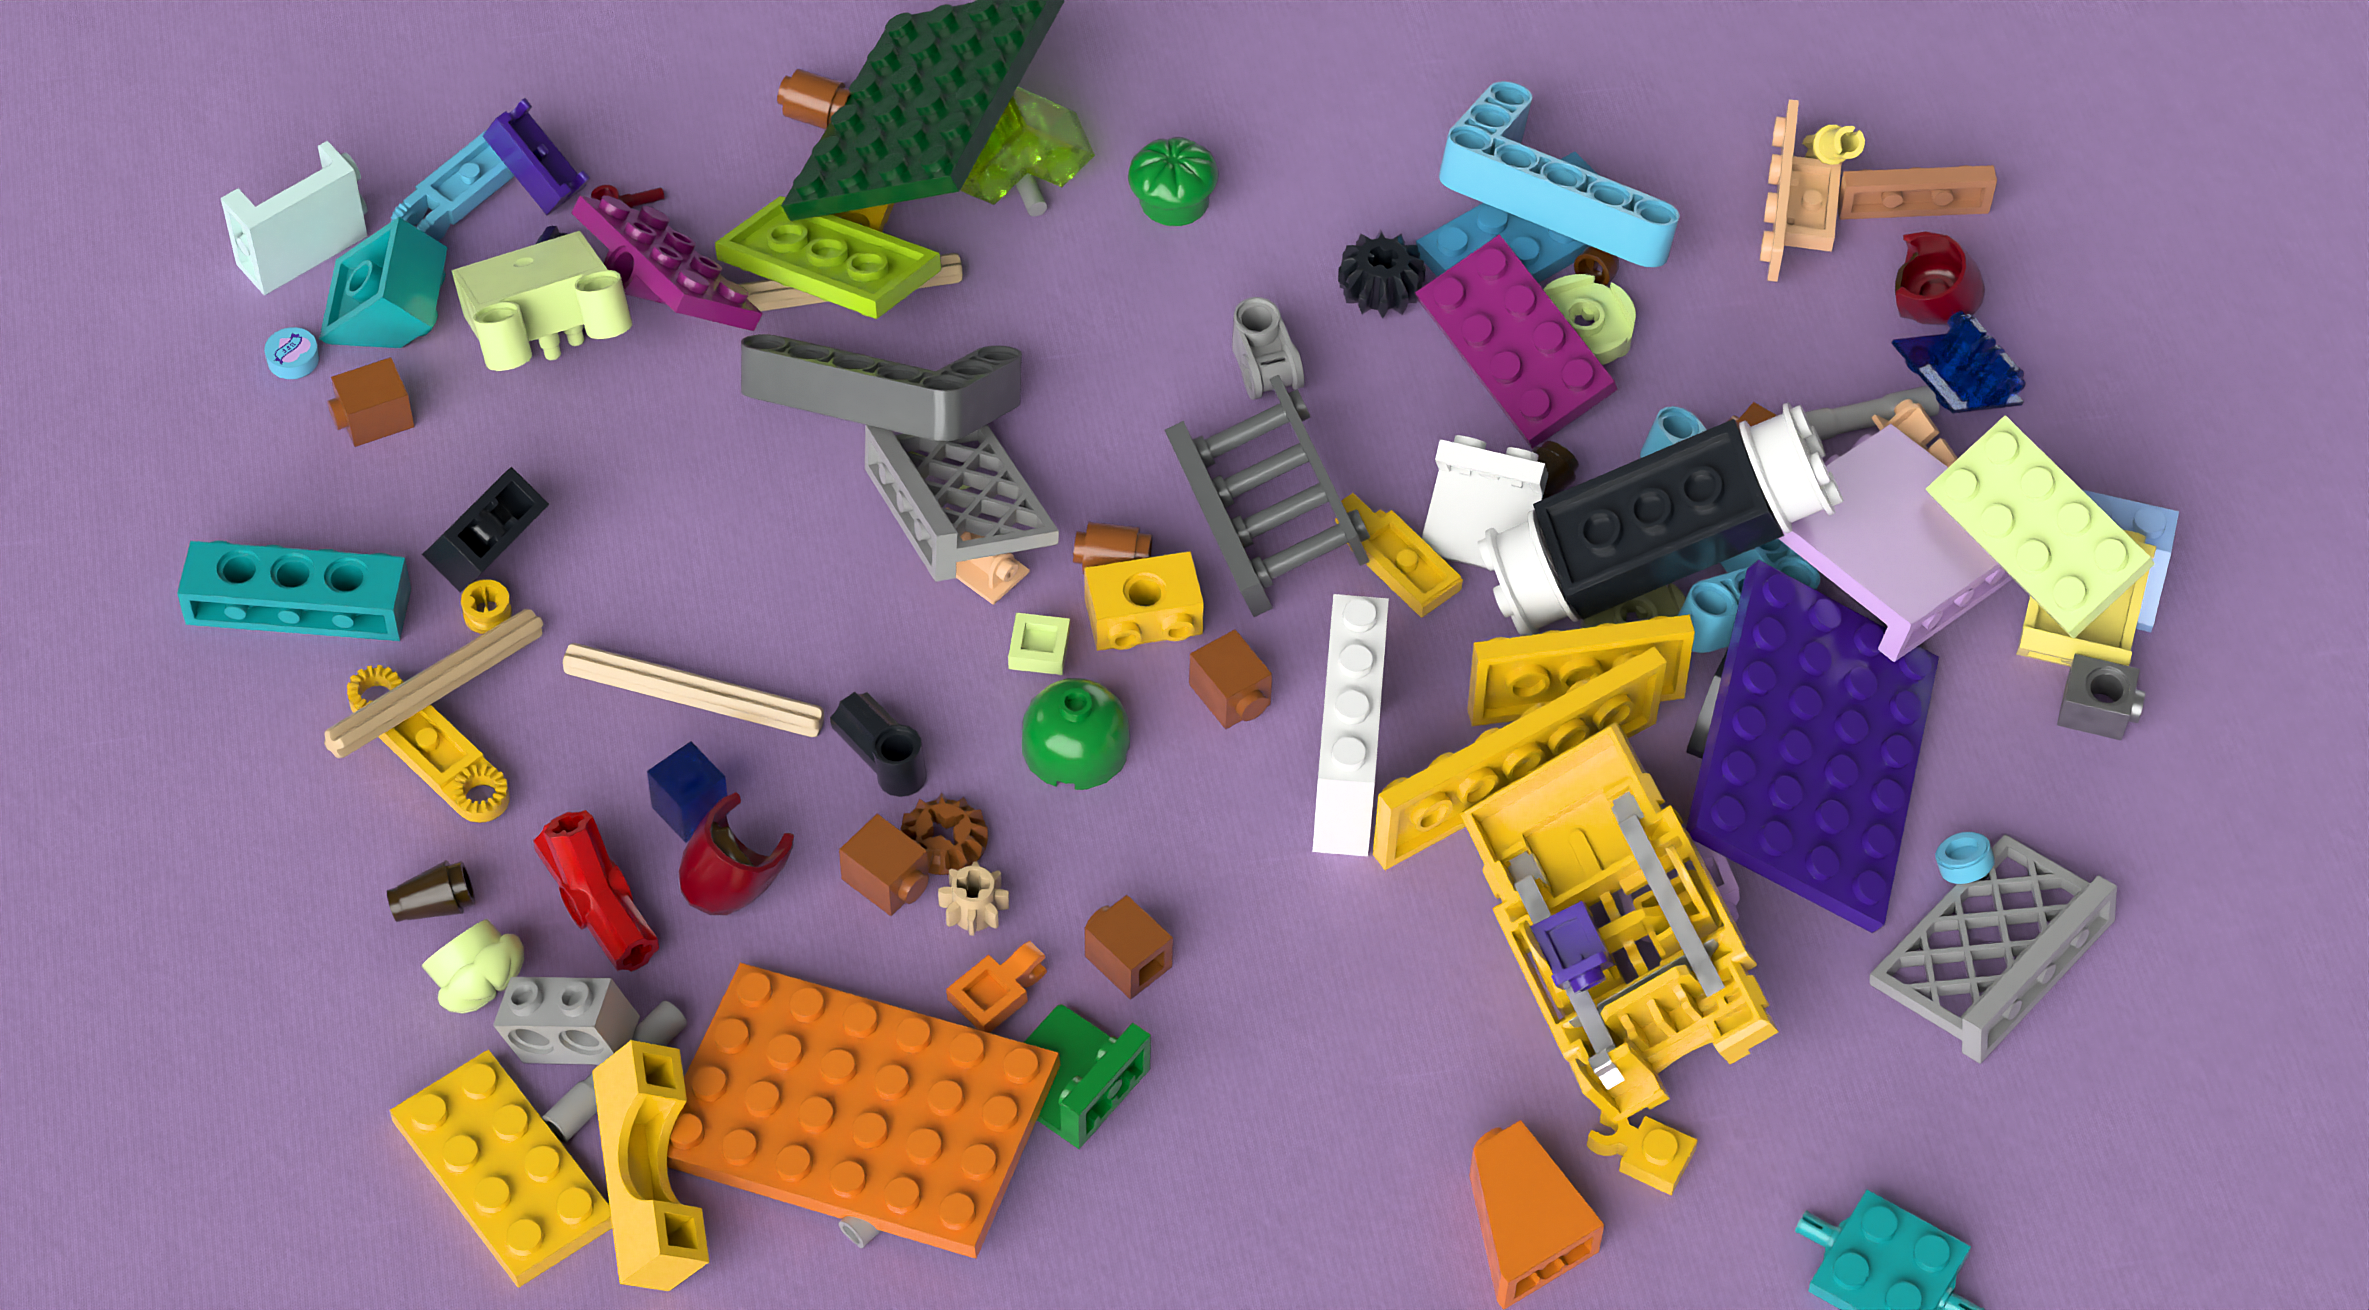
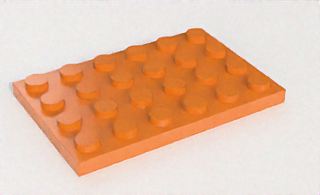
M740 962L685 1074L684 1083L687 1102L679 1113L671 1132L667 1152V1167L840 1219L847 1216L857 1217L869 1222L877 1230L977 1259L1061 1065L1059 1053Z

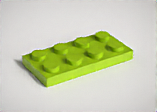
M783 196L777 197L715 242L716 257L719 261L875 319L881 317L941 271L939 252L833 214L790 221L781 207L785 200Z

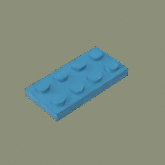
M1575 151L1560 159L1597 174ZM1486 203L1478 205L1416 240L1420 259L1438 277L1500 234L1538 283L1573 264L1575 259L1586 248L1590 247V245Z

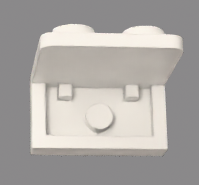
M1456 435L1454 442L1440 439L1435 458L1439 472L1422 539L1443 559L1488 569L1480 554L1477 541L1486 538L1485 531L1490 528H1494L1498 533H1501L1528 521V512L1535 510L1533 504L1541 501L1548 478L1545 463L1537 462L1538 455L1524 449L1508 447L1506 454L1485 450L1486 443L1472 437Z

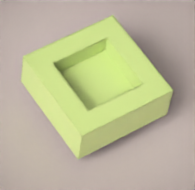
M1016 613L1008 655L1009 669L1063 675L1070 634V619Z

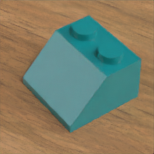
M398 217L337 258L319 340L331 345L402 348L418 336L427 335L434 327L438 318L436 306L439 290L446 277L444 265L448 247Z

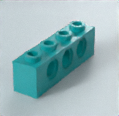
M221 540L212 542L190 541L177 595L186 625L400 641L411 593V584L405 557L392 556L386 553L358 554L338 552L333 549H292L273 544L266 546L240 545Z

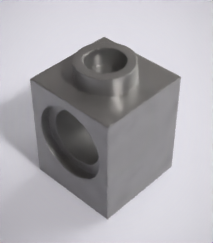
M2075 654L2067 676L2057 726L2121 741L2128 721L2138 723L2142 712L2145 691L2136 689L2140 669ZM2103 694L2110 697L2114 702L2103 703L2093 695Z

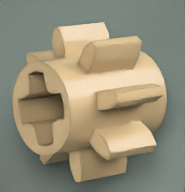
M973 862L972 866L964 867L959 871L951 868L949 870L950 887L938 888L939 906L947 908L946 925L950 927L958 924L961 928L968 930L971 936H974L976 931L983 930L988 926L995 929L998 928L997 910L1009 909V891L1000 889L1001 872L997 870L990 873L987 869L980 867L978 862Z

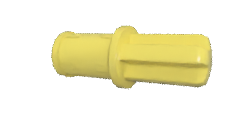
M1826 125L1820 128L1816 134L1807 135L1802 144L1808 148L1805 155L1806 158L1819 159L1827 165H1836L1846 159L1859 156L1864 149L1865 138L1860 130L1853 132L1854 126Z

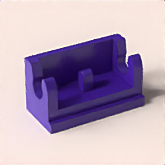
M524 98L510 113L505 111L495 118L482 137L543 212L548 215L585 188L590 177L584 170L579 174L574 170L528 113L532 105Z

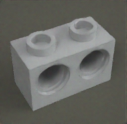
M511 977L493 1026L522 1063L600 1065L632 1040L640 1015L612 978Z

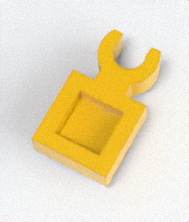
M1601 1111L1599 1122L1612 1128L1615 1134L1604 1136L1599 1132L1591 1130L1588 1134L1587 1147L1599 1155L1611 1156L1619 1154L1623 1156L1620 1161V1172L1672 1196L1696 1151L1698 1140L1647 1116L1644 1117L1639 1128L1629 1125L1627 1118L1618 1121L1615 1125Z

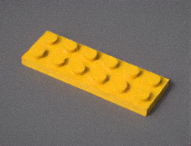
M1655 646L1637 656L1634 654L1627 655L1617 661L1611 670L1592 680L1582 679L1569 688L1566 694L1547 704L1538 703L1533 705L1516 721L1501 729L1494 727L1485 731L1473 744L1456 753H1444L1433 760L1428 768L1409 778L1400 777L1390 782L1378 794L1373 856L1383 869L1387 870L1463 829L1466 825L1460 812L1614 722H1617L1628 738L1656 724L1667 666L1665 658Z

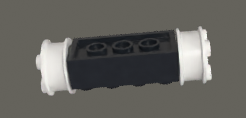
M1787 402L1783 404V414L1752 427L1746 421L1740 422L1738 425L1735 419L1729 420L1534 503L1535 510L1528 512V521L1501 533H1498L1494 528L1486 530V538L1477 541L1486 567L1489 571L1495 570L1500 585L1494 587L1493 591L1503 615L1506 618L1512 617L1520 636L1539 634V628L1567 616L1573 622L1579 621L1581 618L1584 620L1785 536L1783 531L1786 534L1792 532V522L1823 509L1829 516L1835 514L1834 506L1842 503L1843 498L1833 474L1827 471L1822 457L1826 456L1823 445L1814 426H1810L1802 406L1798 405L1793 408Z

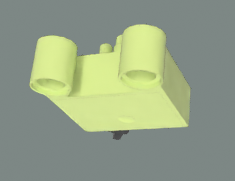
M548 226L535 245L451 270L463 315L480 342L486 367L490 370L514 369L528 362L532 357L529 341L535 339L539 340L545 358L556 360L561 355L558 332L563 331L567 335L570 345L579 346L585 340L582 331L584 328L583 324L587 335L595 339L618 336L629 330L632 326V319L620 274L606 268L581 231L570 234L560 233L557 226Z

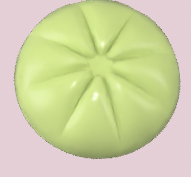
M484 919L439 949L421 967L441 988L438 993L440 1006L449 1012L464 1014L477 1011L496 997V990H505L510 978L517 977L524 962V946L518 936L515 934L501 935L488 919Z

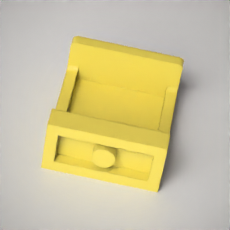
M2123 530L2153 560L2156 546L2145 544L2146 536L2140 533ZM2149 570L2074 639L2030 596L2016 654L2071 667L2075 654L2129 666L2132 656L2131 647Z

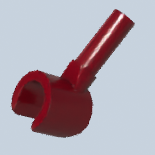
M601 185L591 192V198L601 201L603 196H610L622 201L631 209L635 206L665 199L661 187L620 196L614 186Z

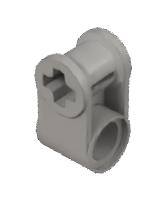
M1250 297L1241 301L1234 311L1232 350L1241 369L1243 382L1249 397L1252 400L1262 398L1263 392L1274 390L1269 379L1277 375L1280 376L1285 387L1291 386L1294 390L1303 388L1304 371L1301 358L1296 346L1290 340L1277 306L1270 300L1261 297Z

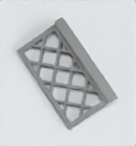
M865 425V470L935 582L956 578V562L1058 544V528L988 425L981 427L964 438L953 441H936L904 433L894 435L891 430ZM978 440L980 446L974 449L959 443ZM921 450L930 454L927 457H923L909 452ZM946 457L964 462V464L959 467L941 461ZM978 467H982L998 473L994 477L976 472L975 470ZM930 475L948 480V482L942 485L925 479ZM962 485H966L983 491L978 495L960 490L959 488ZM998 494L1016 499L1017 501L1014 504H1010L993 498ZM949 503L967 509L960 513L943 508V506ZM980 513H984L1001 519L998 523L977 517ZM1016 522L1034 527L1035 529L1023 531L1012 526ZM966 531L984 537L963 541L960 536Z
M2006 834L1992 847L1995 863L1991 871L1977 881L1956 884L1870 973L1871 986L1962 1040V1053L1980 1064L2115 921L2117 886L2099 875L2089 883ZM2009 857L2026 867L2028 876L1997 879L1995 869ZM2062 888L2074 895L2068 904L2043 906L2040 890ZM2032 891L2035 907L2003 910L2000 894ZM1992 895L1995 911L1963 914L1962 903L1968 897ZM2038 922L2040 933L2035 939L2010 942L2007 925ZM1998 926L2001 943L1969 945L1967 929ZM1958 930L1961 947L1929 949L1928 938L1934 932ZM2005 958L2006 969L2000 975L1975 976L1973 960ZM1964 961L1967 978L1935 981L1933 964ZM1924 965L1927 982L1904 984L1892 976L1899 968ZM1971 994L1972 1005L1961 1017L1940 1006L1938 996Z

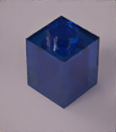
M692 741L647 770L652 808L685 843L690 840L700 821L722 798L728 796L725 775Z

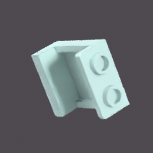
M328 141L318 145L322 165L321 170L263 203L254 206L239 188L221 197L236 265L263 295L268 294L368 237L364 214L368 210L357 185V181L361 179L360 171L350 155L347 153L340 155Z

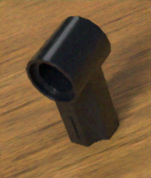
M853 692L841 700L837 710L830 717L832 729L877 774L878 784L881 789L887 794L897 797L909 796L918 792L924 786L927 777L921 737L917 731L910 726L898 724L868 692L863 694Z

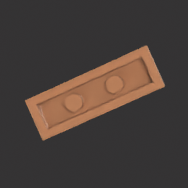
M1994 165L1843 171L1837 207L1839 219L1989 214L1997 183Z

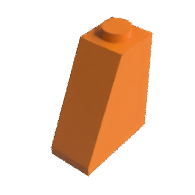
M1521 1120L1504 1130L1501 1127L1491 1129L1479 1138L1473 1148L1469 1177L1496 1300L1502 1309L1505 1310L1599 1253L1604 1224Z

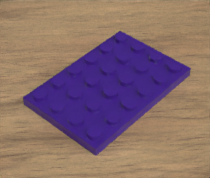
M1757 560L1746 571L1686 831L1690 834L1693 841L1873 933L1884 926L1939 656L1917 646L1899 660L1893 662L1878 650L1887 628L1761 560Z

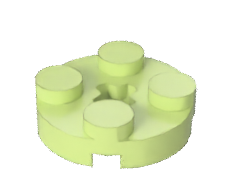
M1586 274L1563 276L1547 284L1543 289L1602 365L1623 357L1629 352L1635 326L1636 311L1632 300L1621 287L1612 282L1610 283V288L1603 284L1594 283L1595 276ZM1582 315L1586 321L1595 320L1590 326H1581L1574 323L1575 316Z

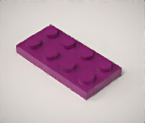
M1500 234L1415 292L1420 304L1532 449L1618 390L1614 379Z

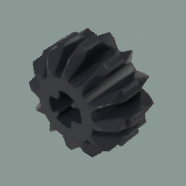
M1380 230L1375 239H1370L1360 234L1356 245H1346V249L1342 254L1341 266L1338 268V282L1340 283V288L1344 289L1343 295L1345 296L1346 303H1358L1362 315L1371 309L1378 310L1383 319L1388 309H1393L1403 315L1408 303H1417L1418 299L1415 292L1422 288V282L1425 281L1426 267L1424 266V261L1420 259L1417 245H1405L1402 233L1393 239L1385 238Z

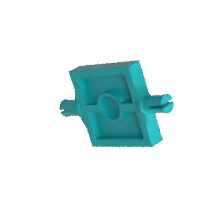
M1869 1190L1865 1191L1851 1216L1841 1222L1838 1227L1818 1218L1808 1210L1804 1212L1797 1224L1795 1233H1799L1825 1248L1823 1262L1812 1278L1808 1292L1840 1310H1985V1308H1981L1954 1293L1956 1277L1969 1257L1971 1246Z

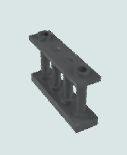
M1279 375L1269 380L1280 403L1205 440L1202 435L1192 439L1184 421L1164 430L1253 617L1273 609L1264 590L1273 585L1272 579L1344 544H1350L1360 566L1370 562L1361 543L1370 538L1357 509L1349 513L1346 512L1302 423L1311 418L1298 389L1288 393ZM1290 422L1300 443L1230 477L1223 479L1219 475L1211 479L1207 468L1216 464L1214 458ZM1307 462L1310 463L1319 483L1243 520L1240 515L1230 519L1226 507L1235 504L1233 498ZM1329 502L1339 522L1338 524L1264 560H1261L1260 556L1252 560L1249 559L1245 548L1254 544L1253 538Z

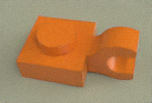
M1031 941L1021 945L1001 965L988 954L946 988L947 1000L978 1030L990 1033L1028 1002L1027 991L1024 988L1034 985L1047 973V969L1041 964L1045 959V954Z

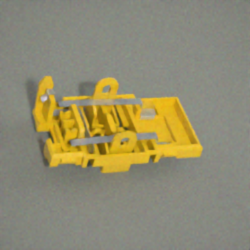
M1617 722L1612 723L1460 812L1483 860L1484 867L1482 871L1494 896L1502 900L1500 904L1492 908L1551 1032L1564 1058L1569 1062L1583 1094L1602 1110L1615 1125L1618 1121L1624 1120L1646 1107L1651 1110L1669 1100L1670 1097L1658 1073L1687 1053L1706 1044L1713 1043L1719 1054L1731 1065L1750 1054V1048L1779 1032L1772 1017L1765 1009L1770 1005L1756 977L1748 973L1757 964L1753 956L1745 948L1746 942L1690 834L1682 826L1684 823L1682 818L1672 805L1664 809L1661 807V804L1665 803L1652 775L1646 773L1627 735ZM1691 860L1696 870L1691 869L1688 871L1684 863ZM1676 868L1679 876L1669 880L1666 873ZM1649 884L1652 890L1633 900L1636 911L1634 910L1621 916L1611 894L1622 888L1628 896ZM1581 901L1586 904L1591 916H1593L1589 907L1602 901L1611 922L1597 929L1615 965L1603 971L1606 977L1605 981L1586 991L1575 994L1572 987L1561 990L1555 986L1551 978L1553 975L1552 970L1530 926ZM1649 935L1657 953L1662 959L1661 965L1651 971L1648 970L1635 944V941ZM1623 947L1639 978L1626 984L1612 956L1613 952ZM1529 952H1532V958H1533V960H1534V962H1535V964H1536V966H1537V968H1538V970H1539V972H1540V974H1541V976H1542V978H1543V980H1544V982H1545V984H1546V986H1547V988H1548V991H1549V993H1550V995H1551V997H1552V999H1553V1001H1554L1556 1007L1558 1008V1010L1560 1011V1013H1561L1562 1016H1563V1018H1561V1019L1558 1018V1016H1557V1014H1556V1012H1555V1010H1554V1007H1553V1005H1552V1003H1551V1001H1550V999H1549V997H1548V995H1547V993H1546V991H1545V989H1544V987H1543V985H1542V983H1541V981H1540V979H1539V977H1538V974H1537V972H1536V970H1535V968H1534V966H1533V964H1532V962H1531V960H1530V958H1529V956H1528V954H1527V953H1529Z

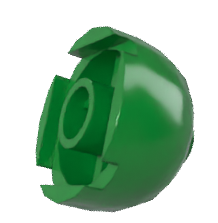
M1066 678L1048 685L1031 700L1022 721V755L1030 771L1045 783L1057 787V781L1065 784H1075V790H1087L1107 783L1122 770L1126 762V754L1130 748V723L1128 715L1120 699L1102 684L1085 678Z

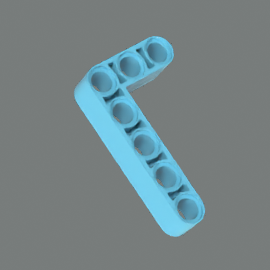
M1506 81L1493 83L1450 129L1439 172V179L1444 186L1637 265L1659 267L1667 263L1680 216L1678 210L1663 200L1522 145L1521 142L1533 98L1531 92L1524 86Z
M1675 406L1665 407L1657 414L1640 451V457H1645L1707 429L1690 411ZM1779 539L1720 562L1728 573L1695 583L1678 616L1690 614L1695 631L1692 651L1706 653L1729 646L1746 571L1757 560H1761L1814 590L1817 589L1820 583V575L1817 569Z

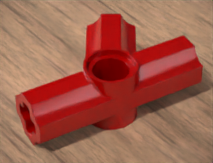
M587 810L573 813L566 812L552 819L550 823L544 825L542 832L533 839L534 848L559 885L561 898L573 921L581 930L586 927L589 929L617 971L629 970L633 972L648 964L652 955L659 950L658 938L634 905L632 893L622 872L614 861L609 858L594 817Z

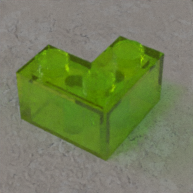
M1018 86L960 191L995 205L1027 173L1062 188L1095 156L1076 112Z

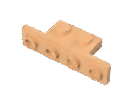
M1792 99L1788 101L1786 117L1776 116L1772 146L1781 147V154H1772L1768 184L1777 185V192H1768L1764 222L1773 223L1772 231L1764 230L1760 251V261L1769 262L1767 281L1778 282L1784 246L1832 252L1835 238L1842 162L1836 165H1827L1819 159L1793 156L1799 100Z

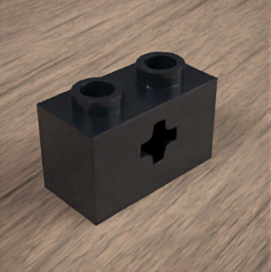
M510 467L422 555L461 592L550 504L516 470Z

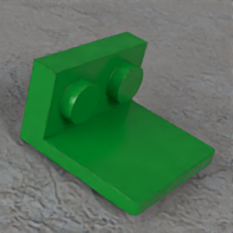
M1062 1004L1057 1005L1023 1042L1059 1053L1061 1065L1037 1121L1077 1149H1080L1150 1070L1151 1034L1132 1022L1119 1038L1116 1036L1110 1037Z

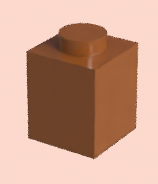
M391 357L331 377L335 398L327 400L328 408L336 429L346 428L354 447L414 428L409 396Z
M1236 629L1190 653L1189 685L1225 730L1242 720L1251 721L1257 718L1271 705L1272 673Z
M879 814L871 818L839 849L841 879L889 916H892L905 903L911 904L915 902L928 885L927 850Z
M1125 895L1111 907L1105 905L1099 908L1088 920L1085 926V957L1131 1000L1172 968L1173 937L1128 895Z

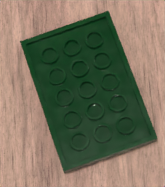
M975 0L972 3L957 6L944 4L932 11L912 15L905 12L891 18L885 25V30L876 46L868 54L867 61L857 78L849 86L851 95L847 102L832 115L831 122L819 142L813 147L812 154L801 173L794 179L793 186L781 205L789 220L795 221L959 192L1065 1Z

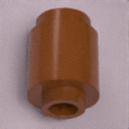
M797 69L792 77L786 75L783 78L778 90L777 103L783 105L784 117L826 130L831 122L832 115L838 108L845 105L851 93L849 89L845 88L843 82Z
M1088 522L1086 532H1076L1073 563L1082 564V574L1084 575V568L1150 558L1153 535L1140 533V527Z

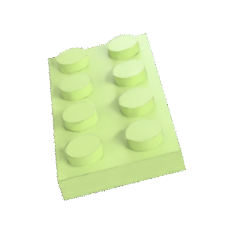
M2006 415L1926 488L1928 494L2073 639L2155 565L2152 558Z

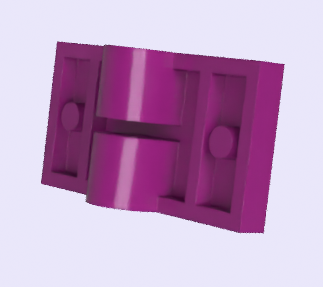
M579 196L571 213L609 249L604 265L608 270L616 271L620 274L625 295L668 305L675 313L750 331L755 330L763 313L747 299L748 291L742 286L724 278L720 274L722 267L694 250L696 243L688 236L674 231L668 225L670 219L664 213L648 206H642L640 211L631 209L622 201L610 196H603L601 201Z

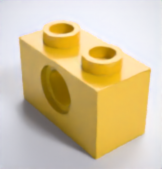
M1191 551L1084 568V599L1097 651L1113 648L1125 650L1138 644L1163 640L1181 641L1190 636L1203 634L1204 602Z

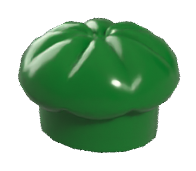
M1183 137L1162 138L1150 142L1135 154L1128 170L1129 185L1134 195L1139 199L1143 212L1151 220L1165 226H1183L1201 218L1209 206V194L1214 191L1219 177L1218 167L1211 152L1204 146Z

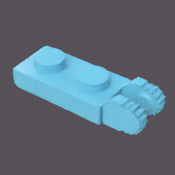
M486 130L415 186L416 190L405 198L403 203H399V206L395 207L394 212H392L393 215L390 217L392 219L390 222L400 217L412 225L418 224L416 228L439 241L445 236L450 224L455 225L514 177L513 173L482 137ZM430 208L431 210H433V211L430 212V213L426 216V218L423 220V217H424V215H425L427 209Z

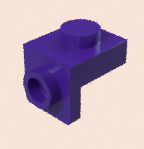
M1583 901L1530 926L1552 970L1553 975L1551 978L1555 986L1561 990L1572 987L1575 994L1586 991L1605 981L1606 977L1603 971L1615 965Z

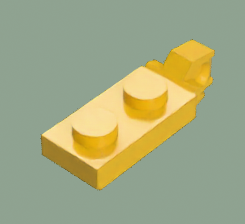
M1354 493L1341 500L1347 513L1355 509L1358 510L1370 535L1369 539L1361 542L1370 561L1366 565L1421 618L1461 591L1463 582L1461 576L1393 510L1386 513L1380 509L1374 513Z

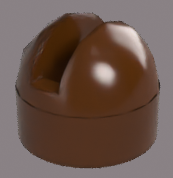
M1592 246L1586 248L1574 261L1575 274L1595 276L1594 283L1605 286L1616 276L1619 269V259L1617 256ZM1599 264L1603 268L1602 272L1596 270Z

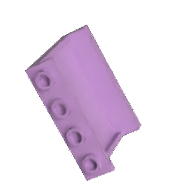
M1892 424L1886 426L1873 436L1865 434L1855 443L1850 451L1842 456L1835 454L1824 463L1828 473L1831 472L1843 498L1842 503L1834 506L1835 514L1829 516L1823 509L1792 522V532L1786 534L1783 531L1785 536L1778 538L1888 625L1878 650L1893 662L1899 660L2013 579L1926 491V488L1948 467Z

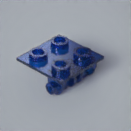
M1964 311L1954 313L1947 322L1950 327L1947 334L1893 339L1891 342L1905 359L1907 367L1922 378L1934 392L1938 403L1952 414L2021 406L2024 403L2018 395L2026 385L2023 379L2024 371L2005 353L2002 346L1996 345V340L1992 335H1986V329L1973 314H1966Z

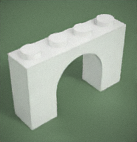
M1333 594L1312 852L1368 856L1389 598Z

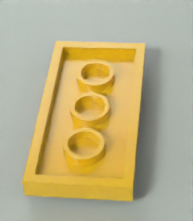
M1690 614L1674 617L1657 616L1643 621L1620 624L1604 623L1596 627L1566 631L1550 630L1542 634L1512 638L1496 637L1488 641L1474 642L1467 707L1471 726L1516 721L1533 705L1538 703L1547 704L1566 694L1569 688L1582 679L1592 680L1611 670L1614 664L1621 658L1630 654L1637 656L1654 646L1667 661L1660 702L1684 699L1695 634Z
M489 1049L390 1109L393 1123L518 1288L612 1229L610 1205Z

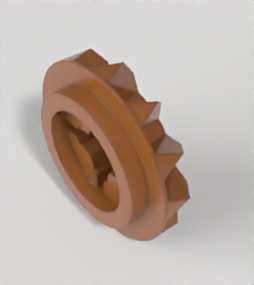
M941 792L938 798L933 801L925 802L919 798L915 809L910 813L903 814L900 831L927 850L928 873L949 875L951 868L959 871L964 867L972 866L973 862H977L986 850L988 827L984 821L981 809L975 810L969 806L965 797L958 801L950 800ZM934 822L937 825L941 824L945 829L954 826V845L942 835L932 838L934 836Z

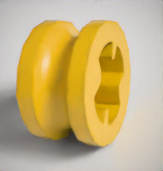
M482 579L471 583L461 594L464 621L474 632L484 634L512 616L507 588L500 582ZM484 602V612L477 611L476 606ZM488 602H495L496 608L488 611Z

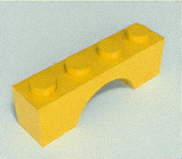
M630 1040L592 1070L619 1282L623 1285L670 1291L709 1263L702 1208L683 1205L677 1200L671 1189L667 1171V1152L671 1132L679 1113L687 1102L680 1049Z

